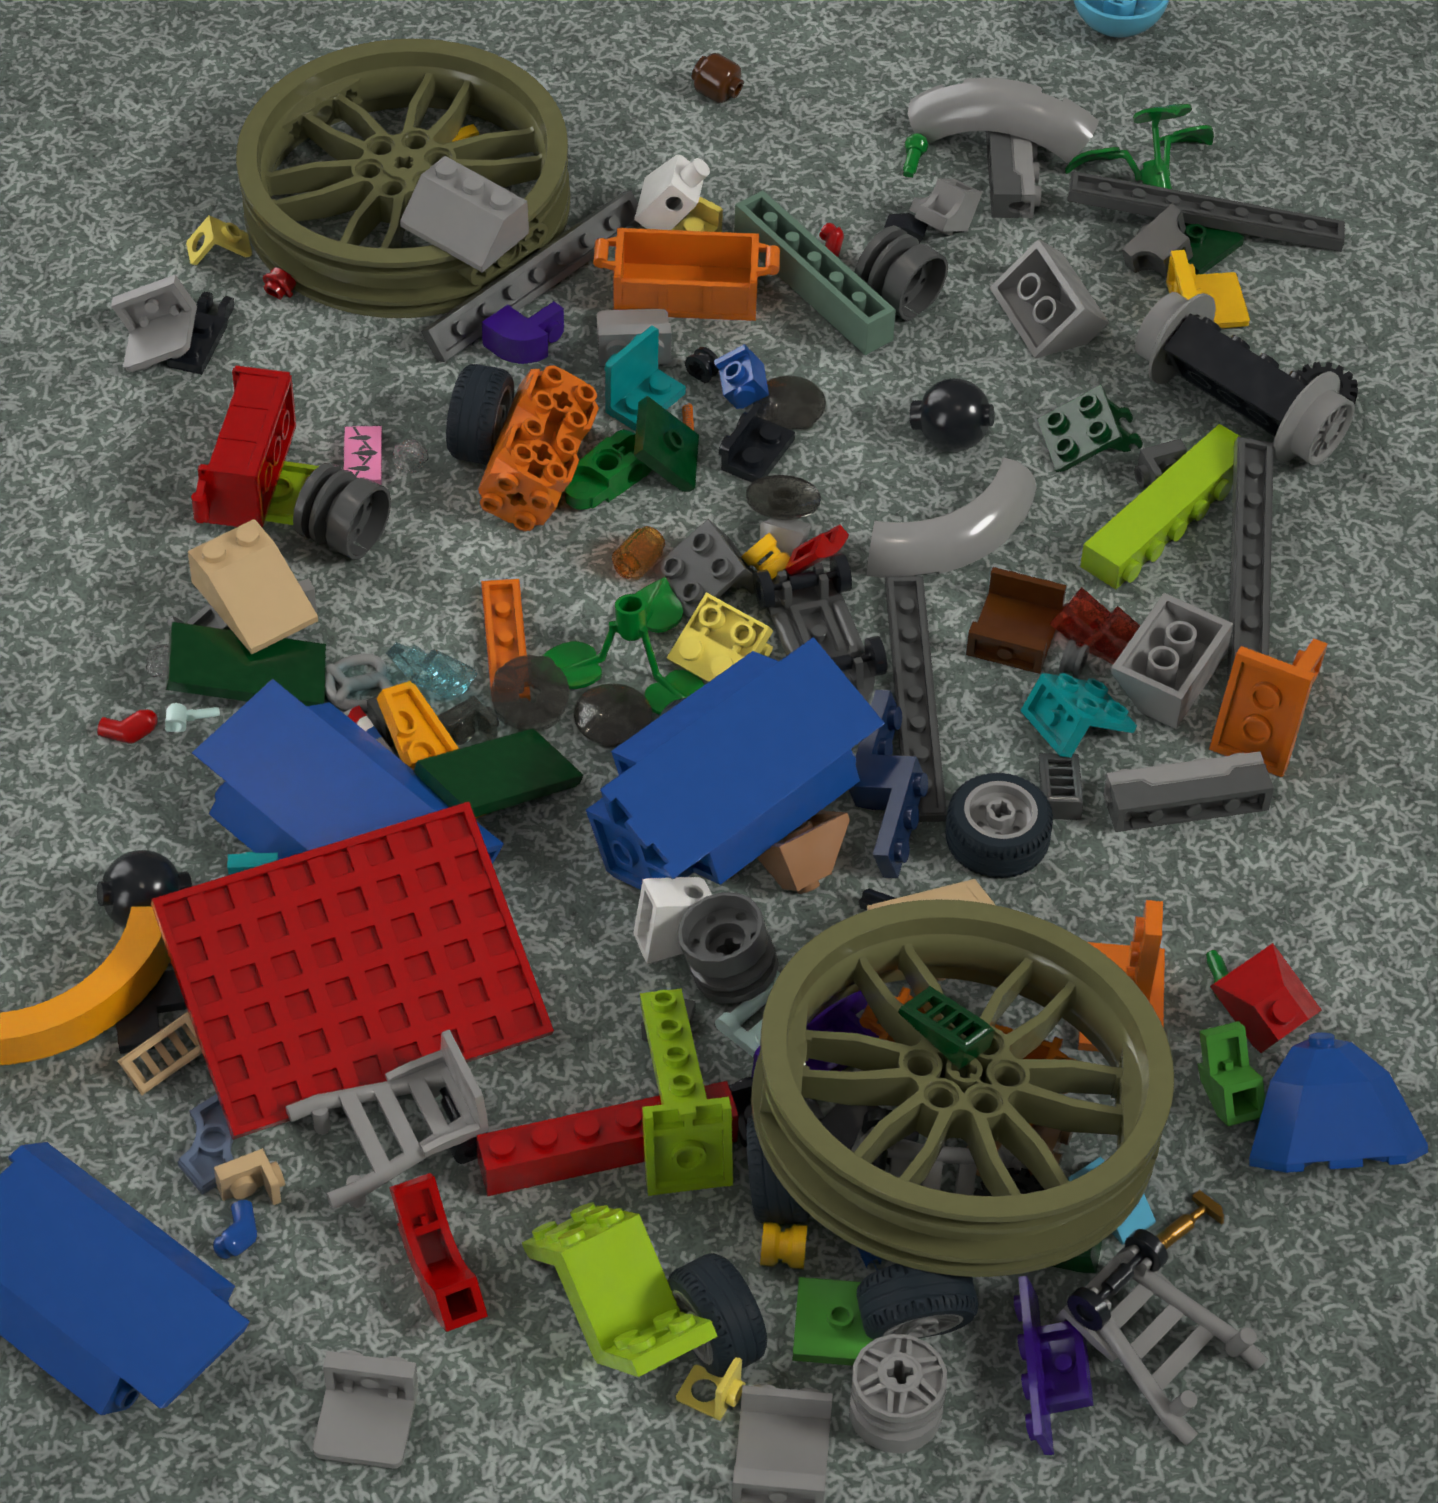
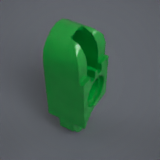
M622 429L615 432L611 437L607 436L579 460L572 481L565 489V500L570 507L580 510L593 509L604 500L610 502L652 471L651 468L634 456L636 435L634 432Z

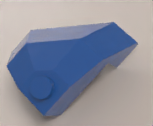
M1318 1032L1310 1034L1309 1039L1292 1046L1271 1079L1250 1153L1249 1166L1290 1173L1303 1172L1305 1167L1315 1162L1328 1161L1329 1169L1363 1167V1159L1387 1162L1389 1165L1407 1164L1428 1153V1144L1390 1073L1352 1042L1336 1040L1335 1035L1331 1033Z

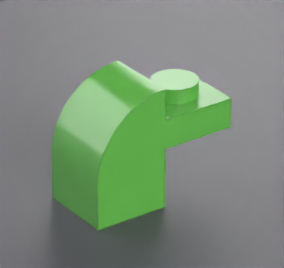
M1237 1021L1199 1031L1203 1059L1202 1063L1197 1064L1199 1076L1217 1117L1227 1126L1260 1118L1265 1103L1263 1077L1249 1065L1245 1026Z

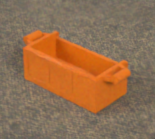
M617 228L616 237L599 238L595 241L593 264L597 268H606L614 271V310L665 309L668 312V317L756 321L758 277L779 273L780 248L775 245L769 246L760 243L759 234ZM609 246L616 247L615 261H608ZM759 252L766 253L765 267H758Z

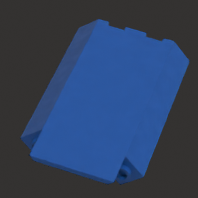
M274 679L267 683L192 752L193 755L225 780L215 793V802L209 815L253 852H278V860L449 808L413 772V769L333 704L328 702L306 706ZM477 822L493 864L504 843Z
M48 1142L19 1146L8 1156L9 1160L13 1163L0 1174V1335L100 1415L128 1409L134 1404L140 1393L158 1408L167 1407L245 1332L250 1321L232 1308L228 1302L235 1285Z

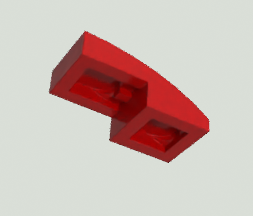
M839 524L831 530L821 533L798 546L791 554L786 571L790 575L798 574L832 556L843 547L849 534Z

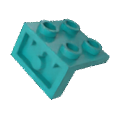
M653 325L642 334H637L620 352L611 355L604 368L605 413L635 432L638 402L649 396L667 410L686 394L685 385L658 369L659 329Z
M1041 673L1020 710L1056 753L1062 757H1072L1089 726L1134 733L1137 728L1135 722L1128 716L1129 711L1127 708L1116 702L1107 693L1108 687L1093 678H1089L1087 681L1075 679L1065 673H1060L1059 676Z

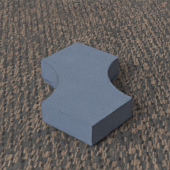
M217 1094L189 1110L190 1116L196 1124V1137L190 1149L178 1160L179 1168L202 1195L217 1186L214 1167L234 1160L231 1155L233 1139Z

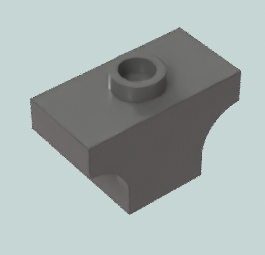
M1173 203L1170 204L1151 223L1144 224L1137 235L1122 248L1125 265L1134 273L1154 270L1167 278L1171 251L1185 250L1188 261L1193 257L1190 239L1184 234L1186 227L1182 210Z

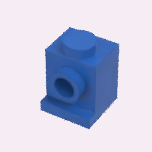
M745 344L714 360L715 366L719 369L723 396L736 409H744L769 395L764 364Z

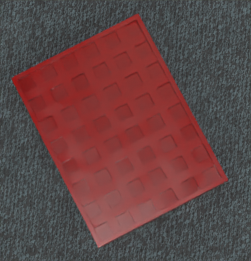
M470 802L455 805L151 900L158 926L233 1140L290 1121L285 1106L305 1098L387 1081L385 1073L410 1061L441 1050V1033L449 1029L466 1063L550 1036L554 1032Z

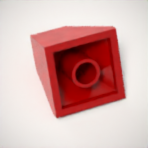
M1274 943L1210 986L1234 1021H1239L1245 1026L1247 1039L1260 1053L1322 1011Z

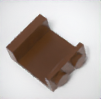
M993 567L989 593L978 622H972L968 633L966 655L1041 674L1064 609L1067 585Z

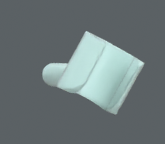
M172 703L166 709L165 731L184 732L187 727V721L220 716L219 707L187 710L180 703Z

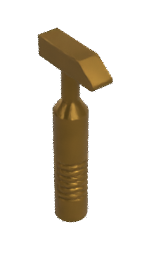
M1198 1190L1192 1195V1200L1199 1208L1191 1214L1181 1215L1163 1231L1158 1233L1156 1237L1168 1249L1173 1243L1194 1228L1195 1221L1205 1213L1220 1224H1224L1222 1206L1201 1190Z

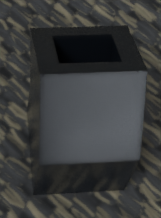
M910 213L889 214L884 226L886 228L895 225L906 231L907 234L917 238L920 244L928 224L916 219Z

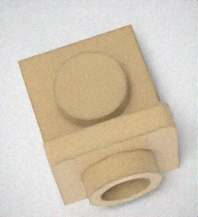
M263 1148L214 1167L217 1189L223 1201L232 1197L235 1199L247 1198L255 1193L258 1187L264 1185L272 1204L281 1203L280 1187L285 1186V1180L276 1161L270 1163Z

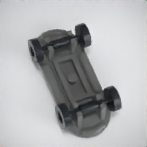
M843 553L832 555L830 557V572L823 573L824 567L822 563L814 564L813 571L805 570L798 574L790 575L785 570L778 571L777 576L773 580L767 569L755 571L753 574V584L758 604L761 609L767 608L786 656L814 637L868 702L873 693L875 676L887 673V656L879 636L866 638L863 645L841 594L852 589V575L846 556Z

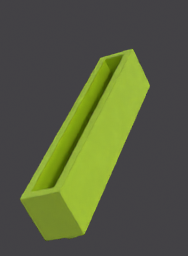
M1218 424L1083 544L1080 567L1115 590L1125 581L1133 582L1139 575L1142 566L1148 560L1151 562L1156 561L1170 540L1178 541L1185 533L1190 522L1194 519L1200 521L1208 512L1211 503L1216 499L1222 501L1229 494L1233 485L1234 443L1239 435Z

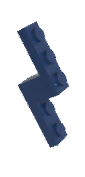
M875 690L871 707L885 724L859 743L855 765L860 782L851 787L849 792L856 807L870 810H885L873 857L882 877L898 878L902 863H906L909 857V839L912 830H915L918 826V807L921 797H925L928 791V776L926 773H923L917 756L892 755V740L895 730H899L901 727L902 711L896 705L890 690Z

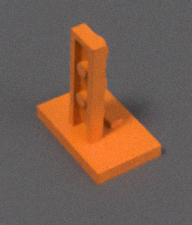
M1313 638L1305 651L1299 649L1293 665L1241 646L1235 655L1209 750L1224 756L1260 751L1267 771L1276 776L1283 777L1289 765L1309 694L1320 672L1328 643Z
M1146 900L1143 917L1135 916L1133 941H1131L1130 945L1088 943L1115 962L1135 982L1154 1008L1164 1027L1165 948H1160L1163 901ZM1079 1031L1078 1050L1099 1052Z

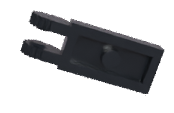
M205 291L201 294L197 301L190 348L179 358L167 359L169 368L201 375L204 373L228 326L227 321L235 305L233 297L225 296L218 306L217 316L208 314L213 306V294Z

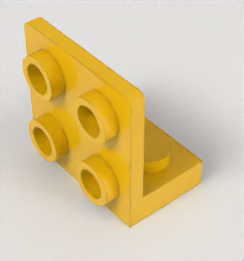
M1185 250L1171 251L1166 279L1169 293L1177 292L1188 300L1198 294H1208L1215 301L1214 322L1220 328L1246 327L1249 325V314L1235 272L1196 275L1194 264L1188 263Z

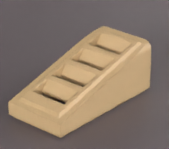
M189 1012L178 1017L118 1060V1063L141 1095H144L202 1054ZM180 1027L183 1028L195 1045L190 1051L187 1050L175 1033ZM167 1036L182 1056L174 1061L161 1042ZM153 1046L168 1066L162 1071L147 1052ZM139 1056L154 1075L148 1081L133 1062Z

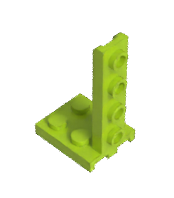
M682 988L640 993L641 1011L662 1104L642 1107L645 1182L648 1196L733 1186L732 1111L729 1097L707 1099Z

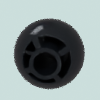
M950 378L939 381L926 391L923 400H913L910 406L911 428L913 430H922L927 441L933 446L948 452H960L974 447L986 435L988 427L994 424L995 412L993 404L988 403L986 395L978 386L964 379Z
M135 850L121 855L109 865L103 876V881L97 884V900L100 906L105 907L109 917L115 923L125 928L131 907H152L151 900L153 898L192 887V881L187 871L178 872L174 864L165 856L154 851Z

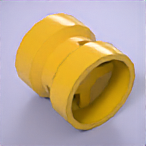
M769 532L745 552L741 558L748 566H754L757 571L767 569L773 580L777 576L778 571L786 569L790 556L787 552H781L778 549L776 539ZM770 551L774 553L762 564L759 563Z
M764 1222L760 1266L773 1267L778 1263V1259H783L782 1263H787L790 1268L804 1269L807 1225L794 1224L791 1228H785V1232H782L778 1223Z

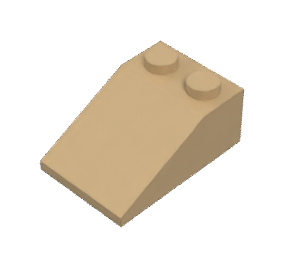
M255 519L188 551L192 583L251 654L318 622L317 613L277 545Z

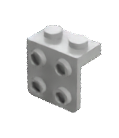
M176 274L112 298V309L129 331L123 363L127 372L148 369L152 365L164 360L179 358L189 350L197 305Z
M665 309L599 311L597 313L599 366H605L611 355L620 352L637 334H642L652 325L659 329L658 365L671 364L672 332L671 323L668 321V312Z
M352 1350L341 1352L327 1351L323 1365L326 1391L313 1443L314 1455L319 1459L392 1469L400 1467L404 1460L419 1390L416 1363L408 1362L406 1359L397 1356L378 1358L364 1356Z

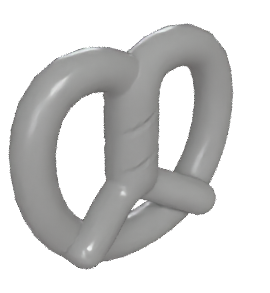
M356 654L345 657L334 664L330 663L327 665L325 673V695L338 708L349 710L359 705L363 711H367L368 699L354 700L348 699L347 696L355 691L376 687L381 689L392 687V683L386 678L387 665L379 656L373 654ZM359 665H370L376 670L373 673L347 677L343 673L346 669ZM335 680L341 686L338 692L335 688Z

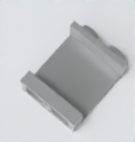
M770 1384L742 1385L732 1503H824L833 1393H823L815 1388H802L800 1390L780 1389Z

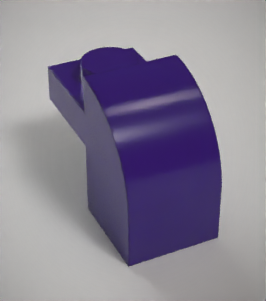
M553 301L531 317L526 318L507 304L482 321L483 346L508 362L528 364L541 361L548 357V342H556L564 332V308Z

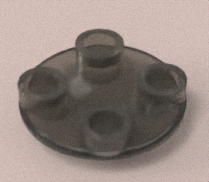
M779 376L767 380L769 395L753 402V405L756 402L763 404V419L787 429L798 430L811 429L814 423L823 415L826 407V399L822 390L812 381L798 376Z
M611 683L593 687L581 695L574 707V721L578 730L585 737L597 742L602 748L613 749L649 725L652 720V710L647 698L638 690L623 684Z

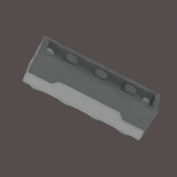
M986 131L991 217L1033 218L1034 206L1041 205V186L1035 185V183L1039 182V162H1033V160L1037 159L1038 145L1018 136Z
M1259 751L1110 772L1106 775L1103 796L1106 805H1108L1107 808L1115 832L1268 811L1274 787L1262 754Z

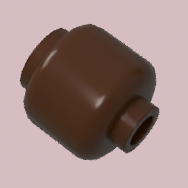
M712 53L707 57L702 56L696 63L691 75L692 80H694L695 90L717 103H723L730 97L736 98L744 84V81L741 79V67L719 53Z

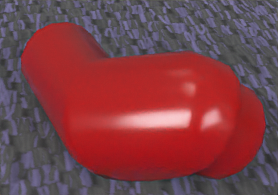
M826 223L822 227L819 236L822 240L826 241L825 246L839 258L844 240L843 230L841 227L837 228L833 223Z
M150 709L138 710L122 721L102 717L98 724L97 734L101 737L132 744L150 734L157 726L158 718Z

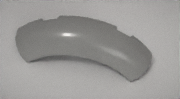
M968 78L962 84L944 87L943 84L937 85L912 98L908 108V117L914 133L924 135L927 138L928 145L956 133L969 131L1000 132L1032 141L1056 154L1066 163L1077 156L1087 145L1099 123V120L1088 111L1067 98H1063V101L1053 96L1042 93V88L1039 86L1003 78Z
M1003 457L1000 468L990 485L977 498L960 509L946 515L922 521H874L866 576L885 578L915 576L933 572L941 574L962 568L992 553L1010 538V535L1027 517L1036 493L1035 477L1027 467L1018 461Z

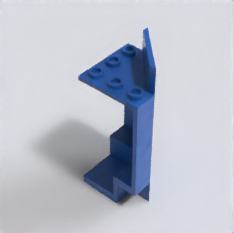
M814 637L780 661L752 651L611 751L619 776L600 788L603 798L586 809L606 871L613 877L641 890L643 879H675L676 877H688L693 873L721 885L771 848L772 845L779 842L860 782L855 765L856 757L851 748L885 724L884 721Z

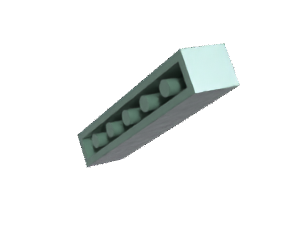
M762 190L735 204L734 233L759 234L760 243L778 246L780 248V267L777 275L864 355L893 341L896 309L766 192ZM759 252L758 258L764 263L766 253Z

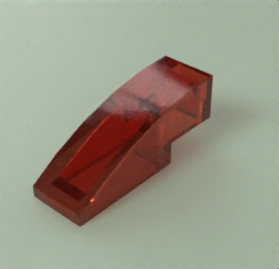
M1082 587L1064 604L1049 623L1068 640L1076 641L1077 646L1088 645L1090 647V654L1111 664L1115 663L1140 627L1120 607L1117 606L1110 612Z

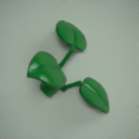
M1172 104L1165 107L1158 106L1143 109L1134 114L1133 121L1136 124L1152 121L1155 159L1142 163L1143 169L1141 171L1128 150L1110 147L1094 149L1077 155L1069 162L1065 168V173L1068 174L1079 165L1090 161L1123 158L1132 169L1136 182L1142 181L1146 185L1172 189L1169 170L1171 143L1198 142L1212 145L1214 139L1213 128L1210 125L1193 126L1159 138L1158 124L1160 120L1187 115L1192 111L1191 104ZM1160 146H1164L1163 159H1161Z
M666 577L651 583L635 594H626L616 600V621L609 622V631L598 655H596V651L592 646L579 641H571L559 644L548 650L540 658L531 661L533 671L547 683L563 689L585 688L594 684L602 677V669L599 663L605 661L615 633H619L627 641H636L642 638L653 677L657 681V683L651 684L645 690V703L654 713L660 715L668 704L674 700L687 698L705 685L698 676L689 671L674 670L666 675L665 678L659 672L648 630L655 633L668 631L676 627L683 618L682 604L672 591Z

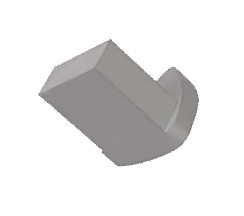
M776 514L760 524V539L770 532L777 541L776 546L781 552H787L791 557L793 550L808 538L811 524ZM770 551L766 555V559H768L774 553Z

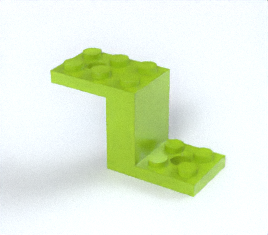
M594 1202L572 1210L570 1212L572 1218L558 1225L556 1221H551L532 1230L533 1237L522 1242L529 1259L555 1266L591 1354L598 1364L640 1377L718 1337L711 1320L680 1312L640 1214L623 1211L622 1208H609L608 1205L595 1206Z

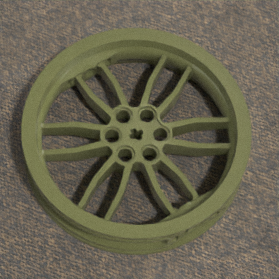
M391 39L358 44L318 57L287 74L259 99L247 116L238 139L236 165L242 193L244 220L248 237L257 255L270 271L277 267L290 274L296 281L295 291L316 302L349 313L379 318H416L448 313L563 234L570 213L571 194L568 173L567 130L556 102L543 85L516 64L496 54L469 45L433 39ZM408 107L403 131L394 135L388 134L369 114L370 112ZM428 108L448 110L429 130L420 128ZM467 114L487 120L506 130L503 132L484 133L452 142L458 134ZM344 121L364 141L332 128L331 125ZM307 138L313 140L331 157L337 159L335 161L312 162L277 170L288 154ZM528 152H532L535 155L530 157L503 159ZM444 156L501 187L537 180L532 190L524 198L527 200L529 234L483 273L434 245L401 248L405 229L400 227V220L419 178ZM303 193L278 200L271 199L273 195ZM356 210L351 216L340 241L317 234L296 222L322 219ZM380 222L390 223L380 248L359 246Z
M918 900L874 908L844 919L815 936L786 964L776 979L766 1002L761 1027V1050L754 1069L751 1104L756 1134L771 1169L796 1202L827 1229L862 1250L910 1268L965 1277L1007 1276L1047 1268L1084 1253L1113 1233L1132 1213L1148 1186L1158 1156L1160 1139L1172 1105L1174 1066L1166 1033L1146 996L1115 962L1085 940L1046 920L1002 906L963 900ZM935 978L971 981L997 987L980 1017L995 1030L990 1048L959 1070L898 1013L899 1008L903 1004L894 997L885 983L907 980L916 996L929 986L944 994ZM861 991L880 1025L895 1042L858 1033L806 1030V1026L817 1015L834 1003ZM1018 995L1045 1007L1037 1016L1008 1034L995 1028L999 1018ZM928 1002L922 1008L926 1013L933 1006ZM940 1013L937 1016H935L932 1020L938 1022L942 1018H944V1016ZM1061 1018H1063L1080 1031L1099 1050L1110 1066L1079 1060L1023 1058L1040 1046ZM952 1023L946 1027L949 1031L955 1028ZM963 1034L959 1036L963 1040L966 1038ZM810 1058L851 1066L863 1071L810 1070V1067L805 1066ZM1058 1093L1111 1095V1098H1115V1107L1073 1099ZM803 1097L844 1105L898 1107L880 1120L859 1147L852 1152L822 1125ZM1029 1123L1065 1132L1117 1135V1151L1098 1167L1069 1182L1045 1141ZM915 1131L927 1138L924 1147L900 1177H896L872 1165L883 1151ZM952 1137L961 1138L966 1141L982 1181L992 1196L950 1193L931 1189L920 1184L927 1178L947 1139ZM999 1141L1032 1172L1044 1190L1021 1194L999 1157L995 1142Z

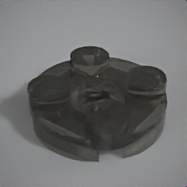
M534 655L520 656L508 661L496 671L491 687V704L494 713L506 726L508 724L512 728L518 729V731L532 728L537 732H541L555 726L560 721L569 702V685L563 671L555 665L551 658ZM532 686L533 689L540 691L536 695V702L530 703L527 698H520L519 694L524 692V687Z

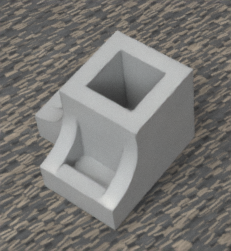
M938 178L934 190L928 197H914L909 211L916 214V219L932 226L935 230L953 235L954 231H968L983 192L956 179Z

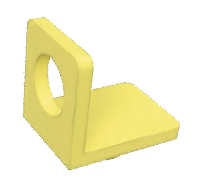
M210 215L186 242L190 264L198 265L215 244L245 258L252 256L249 237L245 231L240 230L232 223H225ZM204 235V243L202 247L197 251V243L199 239Z
M735 1357L723 1377L712 1375L704 1367L694 1365L678 1391L676 1400L721 1421L729 1405L735 1407L741 1398L742 1385H745V1382L741 1381L742 1359ZM702 1379L714 1382L717 1386L715 1398L708 1402H701L695 1399L691 1392L695 1382Z

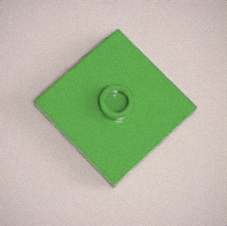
M799 1277L792 1361L853 1366L861 1349L873 1341L864 1331L859 1310L857 1288L861 1282Z

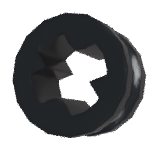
M707 347L697 348L694 354L689 355L685 360L687 372L703 383H708L713 376L719 373V369L715 366L714 362L718 357Z

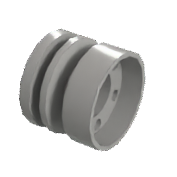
M890 1334L876 1338L861 1349L853 1364L849 1418L855 1432L868 1445L883 1452L906 1453L920 1449L935 1437L942 1423L943 1405L947 1388V1369L941 1355L928 1342L912 1335Z

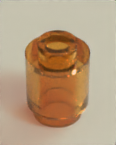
M650 526L635 529L612 554V562L616 572L626 579H641L663 555L665 540L661 533Z

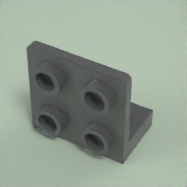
M709 519L653 567V571L659 579L666 577L672 591L682 604L684 614L688 618H691L706 592L719 598L730 587L734 586L738 590L743 586L751 594L755 593L753 574L755 571L741 558L742 554L731 539Z

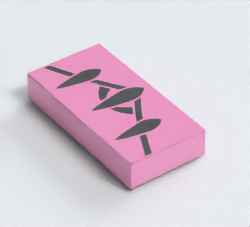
M382 426L345 427L344 470L353 472L357 478H367L380 485L382 484Z

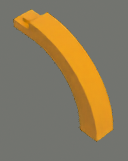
M131 907L124 932L113 951L92 974L79 984L48 1001L31 1007L0 1013V1065L31 1062L75 1048L114 1026L149 994L170 962V957L152 907Z

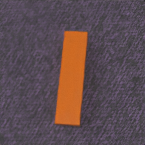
M519 579L481 581L492 704L531 701Z

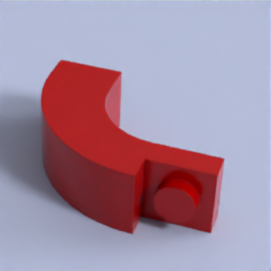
M428 1173L389 1187L399 1219L397 1226L408 1259L431 1311L441 1327L448 1332L488 1317L477 1277L465 1264L454 1241L435 1177Z

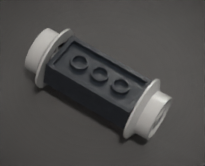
M1171 292L1162 297L1145 317L1135 341L1136 353L1149 361L1148 372L1153 382L1165 384L1178 374V376L1275 437L1273 456L1281 463H1287L1299 456L1311 465H1317L1327 459L1338 447L1351 425L1355 405L1352 401L1339 394L1340 378L1336 373L1331 371L1324 372L1310 383L1296 372L1291 371L1288 375L1279 369L1280 365L1269 355L1261 353L1258 356L1249 350L1250 346L1240 337L1232 335L1229 338L1220 332L1221 328L1214 322L1215 301L1208 294H1198L1188 300L1177 292Z

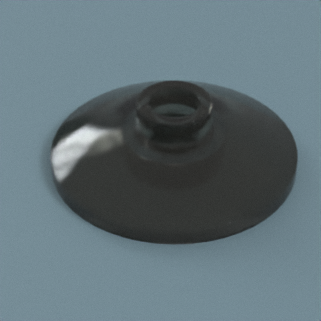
M772 475L762 477L751 483L747 488L746 500L748 505L761 515L774 519L794 520L813 514L820 506L821 495L813 484L804 479L788 475Z

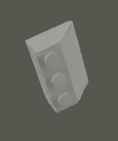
M444 156L420 176L400 220V227L483 273L529 234L527 200Z
M1040 239L989 287L1034 358L1086 345L1109 324V321L1064 254Z
M1163 593L1111 667V674L1142 714L1177 729L1227 655L1233 623Z

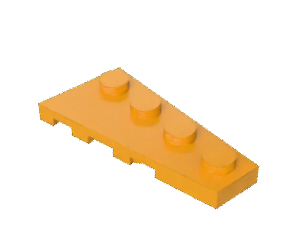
M413 680L382 689L376 698L400 760L414 770L418 760L459 749Z

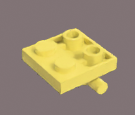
M706 592L668 654L667 659L706 682H710L752 651L769 657L773 646L766 642L773 633V630L764 623Z

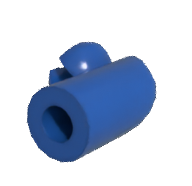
M240 1200L231 1205L233 1224L223 1231L222 1236L215 1238L213 1242L215 1253L222 1259H228L232 1255H240L256 1241L257 1229L253 1206L248 1200Z

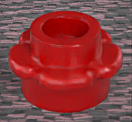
M274 267L270 273L263 275L264 290L267 294L275 296L280 300L284 295L289 298L293 296L291 291L296 286V281L286 271Z

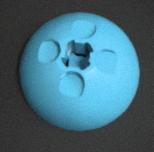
M1073 0L1079 15L1087 25L1103 35L1116 38L1131 37L1148 30L1161 18L1169 3V0Z

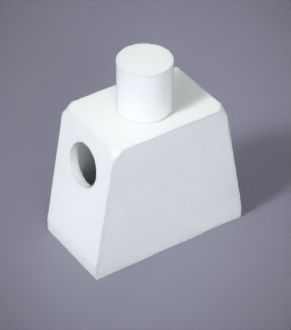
M675 155L651 172L644 179L634 220L646 229L672 230L696 207L703 180L710 174L708 165L699 158L690 162L682 155Z
M700 877L643 879L633 933L646 963L683 954L677 932L681 918L693 904L706 896L712 895L704 879Z

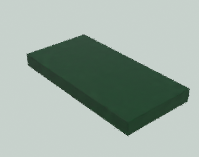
M172 622L169 631L166 690L248 702L267 683L274 679L306 706L323 704L325 700L326 644L284 638L251 654L232 630Z
M534 728L418 760L413 771L449 807L470 802L475 817L573 788L580 784L583 778V774Z

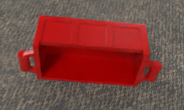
M235 366L232 370L234 394L208 465L200 464L198 466L199 479L196 492L191 495L193 516L197 523L239 527L255 519L263 527L296 429L292 375H290V372Z

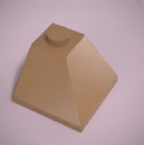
M820 810L758 856V860L782 889L797 891L798 894L816 889L820 886V879L832 874L850 822L848 813Z

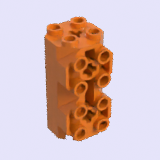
M555 365L547 366L543 371H540V369H531L517 389L478 487L482 497L480 505L484 511L508 523H513L517 529L522 531H531L535 525L545 524L556 510L562 492L572 481L579 462L577 452L581 441L592 428L599 407L595 401L597 393L593 386Z

